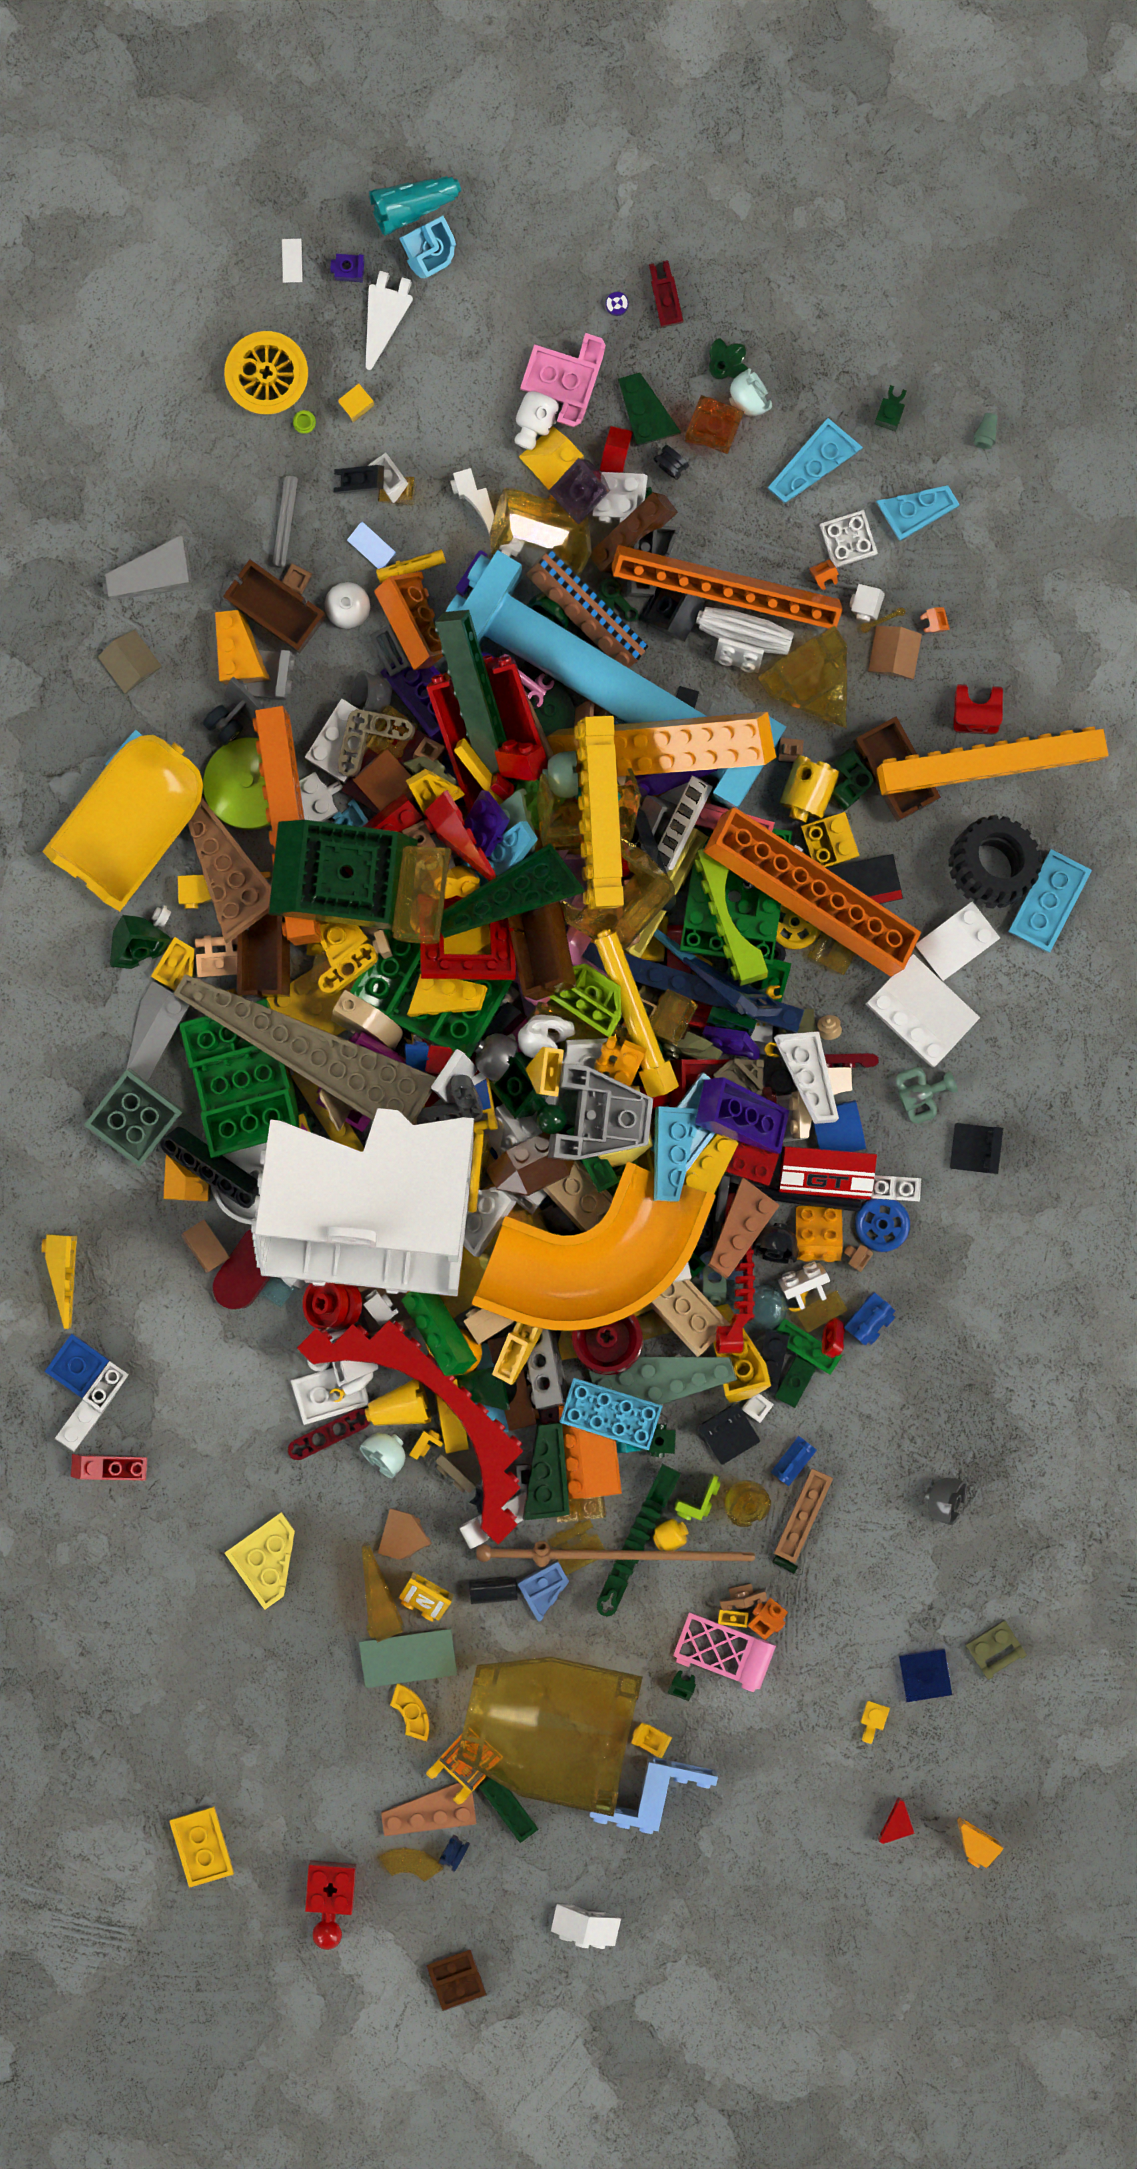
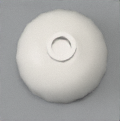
M351 582L339 583L332 587L327 593L324 602L325 613L330 622L344 629H351L363 624L369 616L371 608L366 591L358 584Z

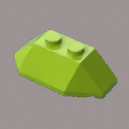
M586 963L573 966L577 987L560 993L554 992L555 995L549 997L607 1037H611L621 1018L620 985Z

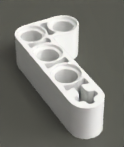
M527 1491L508 1500L502 1507L503 1510L508 1508L517 1517L514 1520L516 1523L523 1521ZM482 1515L473 1518L459 1527L470 1549L490 1538L480 1528Z

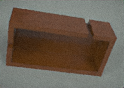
M249 559L238 574V578L243 583L240 585L239 582L234 580L223 595L224 600L300 654L327 617L325 612L309 601L306 603L304 597Z
M897 716L858 736L853 741L862 760L868 759L865 765L872 774L880 793L876 768L883 764V760L896 758L897 761L905 760L906 756L917 754ZM936 787L882 795L896 822L903 820L941 798Z
M560 901L508 917L509 927L515 929L510 933L523 996L537 1001L555 995L554 992L560 993L577 987Z
M267 913L252 924L249 930H244L237 936L238 996L244 998H263L266 996L290 997V940H287V936L284 937L282 923L285 922L284 916L269 915Z

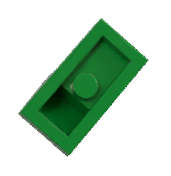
M773 959L772 966L766 965L768 975L767 978L763 979L761 989L779 985L780 988L774 989V995H782V997L773 1000L782 1002L791 963Z

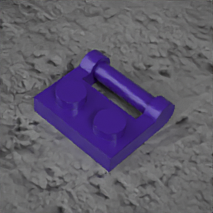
M705 1026L702 1034L709 1042L713 1043L711 1046L723 1052L721 1056L729 1054L748 1057L749 1060L759 1059L760 1049L746 1031Z

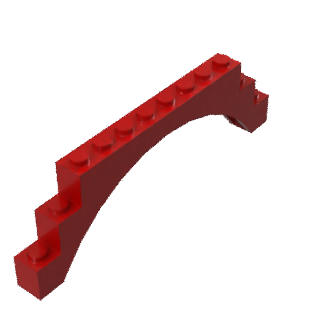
M389 1320L370 1340L367 1338L369 1333L360 1324L357 1327L352 1324L334 1344L330 1341L333 1337L325 1329L322 1328L319 1331L315 1328L296 1348L311 1364L354 1361L381 1365L398 1370L421 1382L446 1403L460 1420L469 1436L480 1466L483 1488L480 1528L499 1545L518 1525L514 1521L517 1517L508 1508L503 1510L502 1507L521 1488L517 1484L520 1480L512 1472L509 1471L506 1474L504 1471L523 1452L520 1448L522 1443L514 1435L509 1437L504 1432L506 1427L499 1420L495 1419L492 1421L486 1415L489 1411L480 1402L476 1405L470 1399L472 1394L464 1386L458 1388L453 1383L455 1380L453 1375L445 1376L436 1366L438 1363L430 1353L425 1355L420 1350L422 1345L413 1337L408 1339L403 1334L405 1329L396 1320L393 1323Z

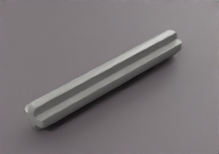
M286 476L284 481L273 556V565L277 567H284L286 563L298 482L297 477Z

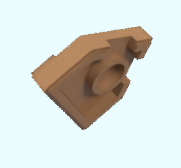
M747 1583L730 1587V1597L720 1599L719 1601L721 1609L726 1611L731 1610L733 1606L740 1609L750 1607L754 1604V1601L758 1603L767 1600L765 1589L753 1592L752 1584Z

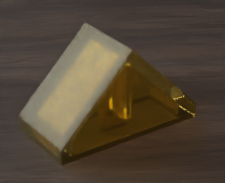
M404 477L408 485L395 503L391 501L383 489L379 490L378 502L413 506L416 486L415 477Z

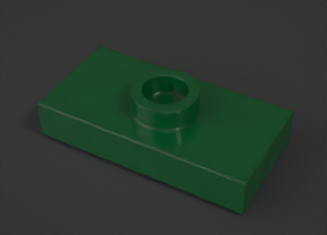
M796 1356L774 1397L795 1408L817 1367Z

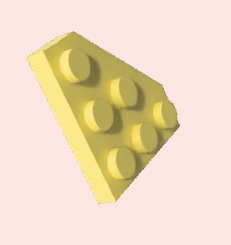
M282 1512L225 1552L227 1558L264 1610L281 1599L285 1594L295 1530Z

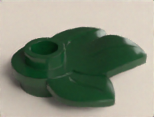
M721 338L713 342L709 350L711 358L709 372L714 378L725 379L731 377L735 379L739 374L748 369L742 363L746 355L744 345L735 343L727 347ZM717 365H722L724 369H719Z

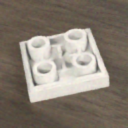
M864 510L819 525L831 562L836 568L878 554Z

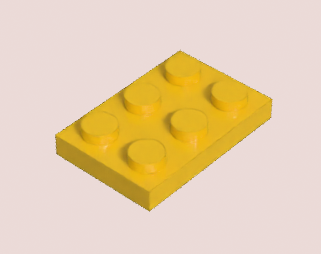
M215 1806L169 1820L189 1888L234 1874Z

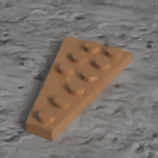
M202 798L194 815L189 820L188 826L194 840L198 858L200 859L211 900L216 910L217 919L221 926L222 935L227 944L269 912L271 886Z

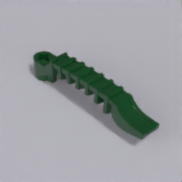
M662 1463L646 1495L645 1501L641 1505V1510L636 1515L635 1522L630 1528V1533L625 1538L624 1545L620 1550L644 1551V1545L650 1539V1533L656 1526L657 1518L660 1519L661 1510L665 1508L681 1475L680 1471ZM639 1560L614 1561L611 1573L609 1572L597 1599V1610L602 1616H612L617 1611L628 1585V1579L633 1574L634 1566L638 1564ZM613 1593L611 1597V1605L613 1607H608L607 1610L603 1609L601 1602H606Z

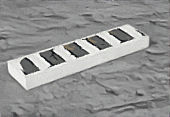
M691 777L658 845L663 864L669 870H673L713 788L698 777Z

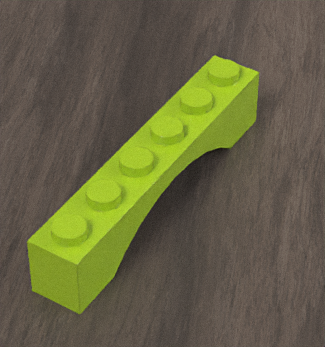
M704 849L697 850L696 859H694L697 872L702 873L704 880H701V885L704 893L709 894L711 900L708 902L712 916L716 915L717 917L716 929L719 937L723 936L726 944L723 945L725 956L727 959L731 958L733 966L730 969L733 979L738 980L739 985L742 986L767 978L768 970L761 950L750 944L740 934L728 913L725 901V884L730 869L704 853Z

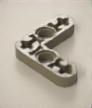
M360 709L352 711L348 716L338 760L339 771L348 777L359 773L368 733L407 741L414 736V725L410 721L398 717ZM360 714L361 718L365 719L364 723H360L358 728L359 731H363L362 735L351 732V729H357V723L354 722V718H358ZM379 719L387 721V728L382 732L376 729V722ZM406 724L409 732L401 736V732L392 730L393 725L403 727ZM352 737H358L360 740V745L355 750H352L348 745L349 739ZM347 751L352 754H358L357 758L352 756L351 763L354 764V769H349V772L344 767V763H349L350 756L346 755Z

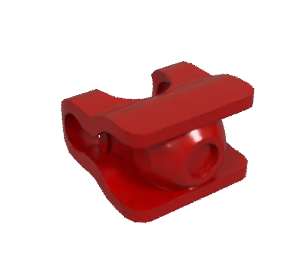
M958 684L954 700V730L959 733H998L1003 720V688L993 686L989 701L984 704H977L969 698L967 685Z

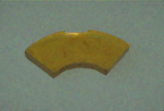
M397 1848L379 1856L391 1876L399 1873H412L425 1882L444 1868L438 1864V1861L433 1856L422 1850Z

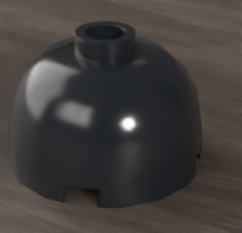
M774 1223L773 1226L764 1227L753 1242L752 1247L755 1256H757V1253L763 1254V1260L781 1264H788L789 1259H793V1263L796 1262L799 1252L796 1235L787 1229V1225L782 1223Z

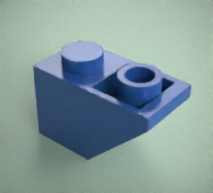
M414 1041L413 1045L406 1044L407 1065L426 1072V1062L429 1060L427 1057L429 1050L427 1043Z

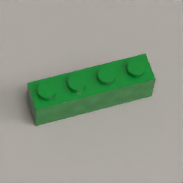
M410 1291L401 1300L445 1376L464 1374L477 1361L439 1294Z

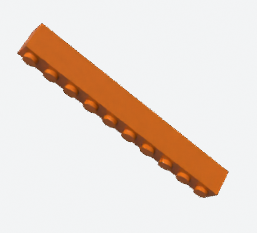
M621 545L617 546L612 563L613 576L833 630H836L842 613L841 602L837 598Z

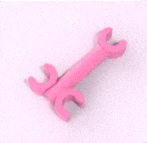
M518 669L523 685L531 690V692L527 693L529 699L534 697L536 700L533 708L540 707L543 704V696L546 691L554 686V681L552 680L547 685H544L542 680L545 674L542 673L536 677L534 682Z

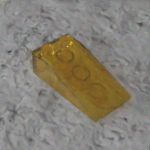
M365 1542L362 1545V1559L369 1622L366 1627L371 1639L376 1638L378 1643L403 1632L405 1625L369 1542Z

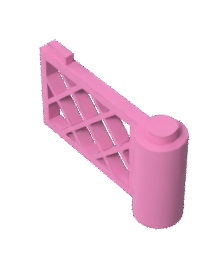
M689 1612L673 1656L677 1658L676 1662L687 1667L690 1666V1663L739 1681L742 1683L741 1687L743 1689L754 1692L755 1689H760L776 1645ZM694 1619L701 1622L705 1631L693 1636L689 1629L691 1620ZM706 1624L713 1628L707 1629ZM717 1628L723 1630L726 1640L714 1644L709 1632ZM688 1632L690 1638L684 1640ZM728 1633H731L735 1636L729 1638ZM707 1634L712 1646L699 1651L694 1639ZM738 1637L748 1640L746 1648L736 1653L731 1640ZM688 1641H692L697 1652L691 1656L680 1653L682 1645ZM728 1642L733 1655L721 1660L716 1647ZM713 1649L718 1662L709 1665L704 1662L701 1654ZM744 1653L740 1662L738 1655ZM699 1656L700 1661L694 1659L693 1657ZM735 1657L739 1665L736 1675L726 1671L723 1662ZM720 1664L722 1669L717 1668L715 1666Z

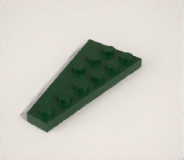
M550 843L432 917V920L443 937L447 938L584 893L585 891Z

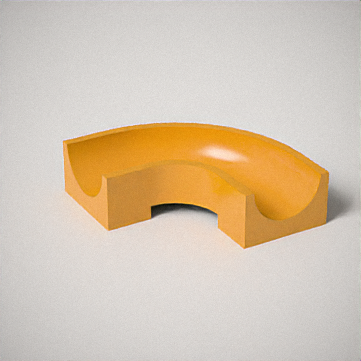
M627 1161L608 1212L596 1226L586 1232L577 1235L561 1236L505 1216L487 1268L471 1304L510 1320L548 1330H586L622 1320L654 1301L682 1272L698 1243L716 1195L683 1185L678 1202L654 1201V1173Z

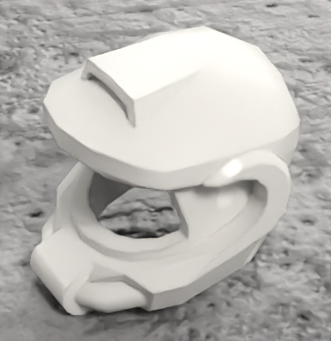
M535 1015L518 1033L519 1048L525 1056L534 1058L542 1047L558 1049L555 1043L562 1042L575 1034L574 1024L557 1016ZM548 1029H555L558 1033H550Z

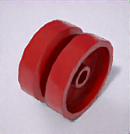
M326 1282L324 1286H316L311 1283L304 1293L302 1308L305 1318L314 1328L345 1330L358 1321L362 1311V1298L356 1285Z

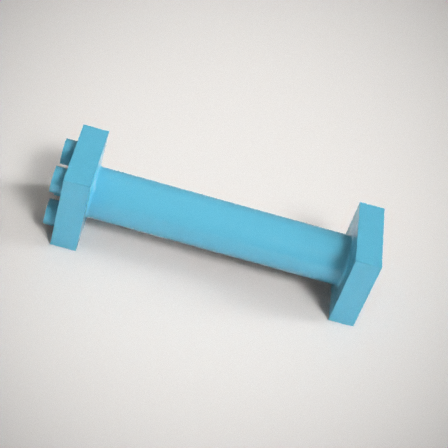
M499 550L496 551L491 560L484 555H480L467 577L470 580L469 586L474 589L467 600L457 594L446 612L470 611L479 646L488 637L626 723L707 717L511 597L523 578L522 564ZM769 716L775 748L786 726ZM764 765L721 768L710 773L720 781L710 800L719 807L726 809L736 807L738 809Z

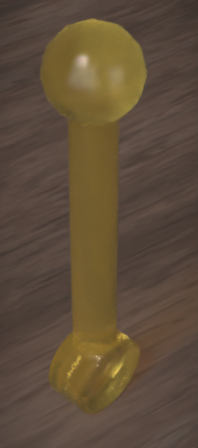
M899 607L896 612L872 623L861 624V631L867 633L870 631V628L898 615H905L906 611L903 607Z

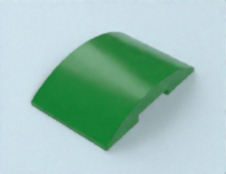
M409 925V932L385 929L384 932L393 956L384 959L381 953H378L377 962L358 976L350 993L380 1010L401 1029L434 1046L450 1047L454 1052L458 1049L470 1059L476 1044L482 1039L514 980L459 979L485 985L488 988L481 1010L457 1013L442 1012L437 1015L422 1014L417 1017H410L407 1014L421 974L420 936L411 925Z
M267 999L255 1002L271 1009ZM208 1016L179 1023L189 1068L193 1070L202 1108L200 1114L211 1158L267 1143L270 1120L282 1121L299 1128L295 1091L288 1066Z

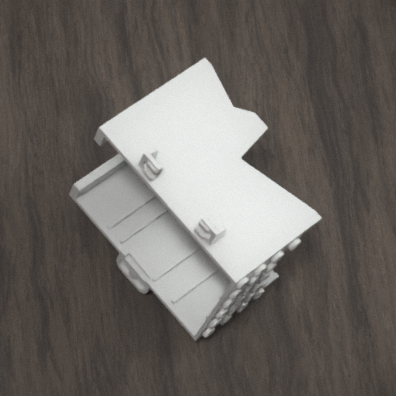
M378 1108L363 1152L285 1122L270 1120L267 1148L262 1150L261 1164H264V1171L258 1175L260 1196L256 1195L254 1207L257 1219L253 1218L251 1228L257 1268H260L261 1276L299 1279L313 1283L316 1286H324L327 1282L384 1288L387 1293L391 1294L412 1291L458 1296L468 1210L474 1118L463 1117L412 1125L398 1110Z

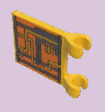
M467 1727L428 1769L426 1775L433 1779L444 1768L463 1786L453 1797V1801L459 1805L467 1799L471 1792L502 1758Z

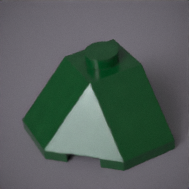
M122 915L113 930L110 965L111 967L133 969L139 966L140 961L151 957L153 960L161 956L171 939L143 917Z

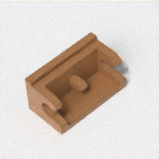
M205 1220L200 1221L181 1235L206 1274L230 1258Z

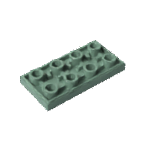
M451 1628L359 1641L365 1688L458 1675Z

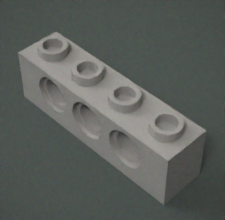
M543 1329L540 1343L535 1345L527 1360L529 1368L527 1369V1378L532 1384L533 1392L531 1393V1399L533 1404L536 1406V1409L545 1410L565 1405L568 1391L556 1330ZM542 1355L546 1359L543 1367L539 1365V1359ZM546 1378L550 1381V1386L547 1390L543 1387V1382Z

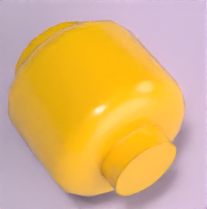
M669 1519L655 1527L653 1540L660 1551H675L687 1543L686 1535L689 1532L683 1522L679 1523L675 1519Z

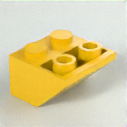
M845 812L801 826L811 858L825 868L856 859L860 856Z

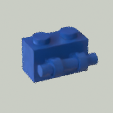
M872 1292L846 1322L844 1328L863 1345L866 1346L867 1343L872 1345L880 1336L878 1333L883 1325L888 1327L895 1319L893 1313L896 1310L875 1292Z

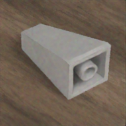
M183 536L177 537L105 574L106 581H102L104 595L108 594L110 600L193 589L187 543Z

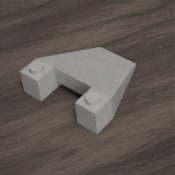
M562 1064L559 1088L578 1091L574 1135L551 1134L548 1158L573 1161L648 1145L653 1098L588 1066Z

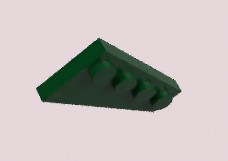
M560 1422L537 1424L523 1512L524 1521L570 1515L563 1429Z

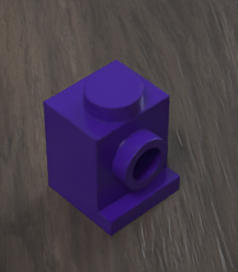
M336 254V259H331L330 273H335L336 281L363 283L364 255ZM344 263L351 264L349 269H344L342 266Z

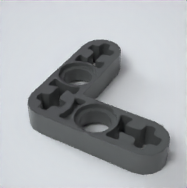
M467 1075L452 1077L450 1080L451 1093L455 1103L422 1108L416 1118L417 1125L463 1117L474 1118V1121L483 1117V1105L472 1079Z

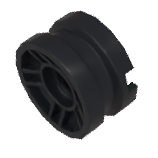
M665 445L662 448V453L660 455L657 454L653 459L655 463L660 462L659 467L675 480H678L681 477V472L683 470L686 471L690 466L678 452L668 445Z

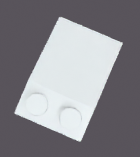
M972 901L921 939L915 946L939 978L944 981L999 940L1000 937Z

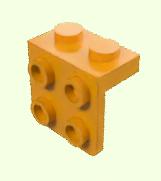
M798 1206L796 1208V1238L799 1248L797 1260L805 1262L812 1260H823L826 1262L841 1261L843 1248L842 1210L817 1206Z

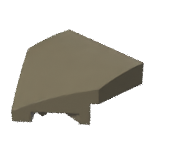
M734 1058V1060H729L712 1077H724L761 1095L763 1090L764 1060Z

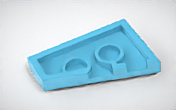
M948 485L876 501L899 542L960 506Z

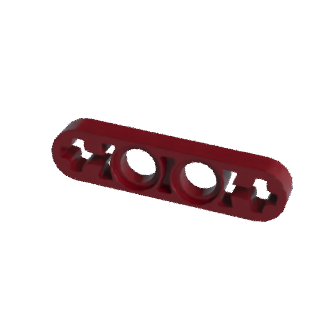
M365 1409L353 1410L293 1440L288 1446L289 1456L294 1460H302L365 1429L370 1424L367 1418L364 1420V1425H361L360 1422L352 1425L355 1428L353 1431H351L350 1424L345 1419L350 1417V1421L357 1418L356 1413L360 1412L361 1415H364ZM341 1422L345 1424L347 1430L344 1435L339 1436L334 1433L333 1426L336 1423ZM314 1434H324L326 1442L322 1446L315 1445L312 1440ZM308 1437L309 1444L314 1450L310 1452L309 1447L302 1451V1456H299L298 1453L293 1454L294 1444L297 1443L299 1446L306 1444L304 1439Z

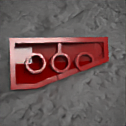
M448 790L442 792L424 811L426 820L423 822L429 833L434 832L441 842L491 881L496 878L493 868L482 849L475 846L477 842L471 829L468 827L464 828L463 815Z

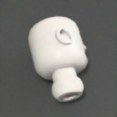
M530 391L524 396L516 415V422L522 429L515 437V444L532 450L536 445L537 434L545 436L549 433L552 424H556L555 417L559 409L557 401L536 391Z

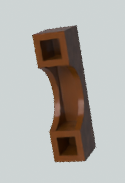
M653 492L588 555L601 572L613 574L612 563L618 545L632 548L646 534L662 528L678 511L665 495Z
M508 1335L487 1340L494 1364L498 1361ZM527 1362L516 1379L517 1392L514 1399L509 1403L510 1410H504L509 1431L536 1425V1419L540 1418L538 1409H536L535 1405L532 1406L530 1398L533 1392L532 1384L527 1383L525 1377L528 1369Z

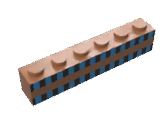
M551 549L544 553L525 574L549 599L558 603L565 614L606 655L627 668L635 664L649 647Z

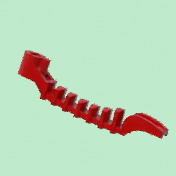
M735 1193L728 1195L725 1218L729 1213ZM751 1247L743 1256L742 1263H738L735 1268V1272L743 1271V1276L735 1277V1284H743V1289L735 1290V1297H743V1301H735L734 1309H739V1314L733 1315L730 1326H717L716 1351L718 1354L742 1353L743 1327L748 1321L755 1318L753 1314V1307L755 1306V1301H753L755 1293L753 1288L755 1280L753 1268L755 1265L752 1262L754 1250Z

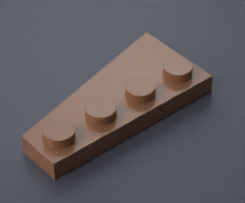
M745 1178L740 1179L737 1192L732 1200L729 1213L725 1218L721 1234L717 1239L708 1263L709 1267L725 1279L731 1275L780 1206Z
M457 1782L382 1811L384 1836L477 1824L473 1791L462 1804H456L453 1801V1797L463 1788Z

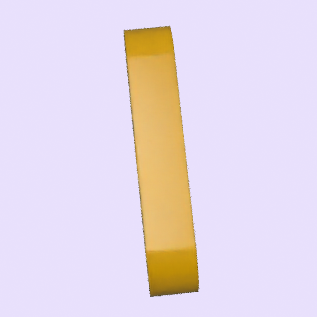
M362 944L320 976L318 981L320 989L327 995H334L372 967L378 960V954H376L374 947L370 944ZM365 950L368 953L371 952V959L367 960L366 958H363V952ZM355 957L358 961L362 959L360 961L362 965L360 968L359 965L353 960ZM348 963L353 964L355 967L354 972L351 975H344L342 973L343 966ZM338 972L344 980L340 981L334 973ZM327 979H330L331 981L336 979L333 982V988H330L328 986L325 988V986L327 985L325 981Z

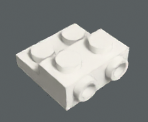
M602 472L600 491L595 493L593 516L598 518V522L611 524L613 520H620L621 523L645 500L648 476L634 473Z

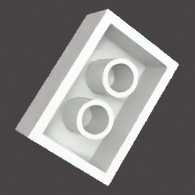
M341 699L306 754L305 759L345 784L349 777L341 774L339 771L338 760L348 716L358 708ZM361 714L358 718H354V722L357 723V729H351V732H356L362 735L363 731L358 730L359 724L365 721V719L361 718ZM377 721L376 729L379 731L382 724ZM368 733L364 754L376 735ZM358 737L349 739L348 745L352 750L357 749L360 745ZM347 751L346 755L350 756L349 763H344V767L349 772V769H354V764L351 763L352 756L357 758L358 754H352Z

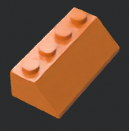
M564 1405L558 1406L559 1419L561 1418ZM562 1423L568 1498L579 1499L622 1494L616 1440Z

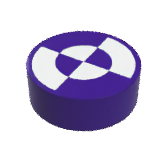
M621 292L609 294L606 299L607 311L613 316H621L626 313L629 305L626 295Z

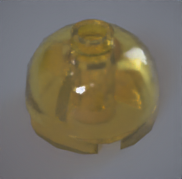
M741 1480L729 1487L724 1496V1510L732 1523L739 1527L752 1526L751 1522L757 1519L760 1522L769 1513L771 1507V1500L767 1491L760 1483L752 1480Z

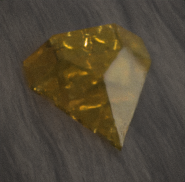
M832 626L775 662L757 678L771 698L847 729V644L837 628Z

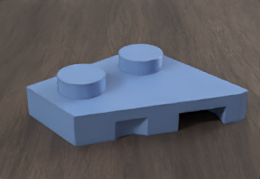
M556 1560L517 1581L538 1622L543 1619L544 1614L556 1601L558 1594L563 1591L569 1580L559 1561Z

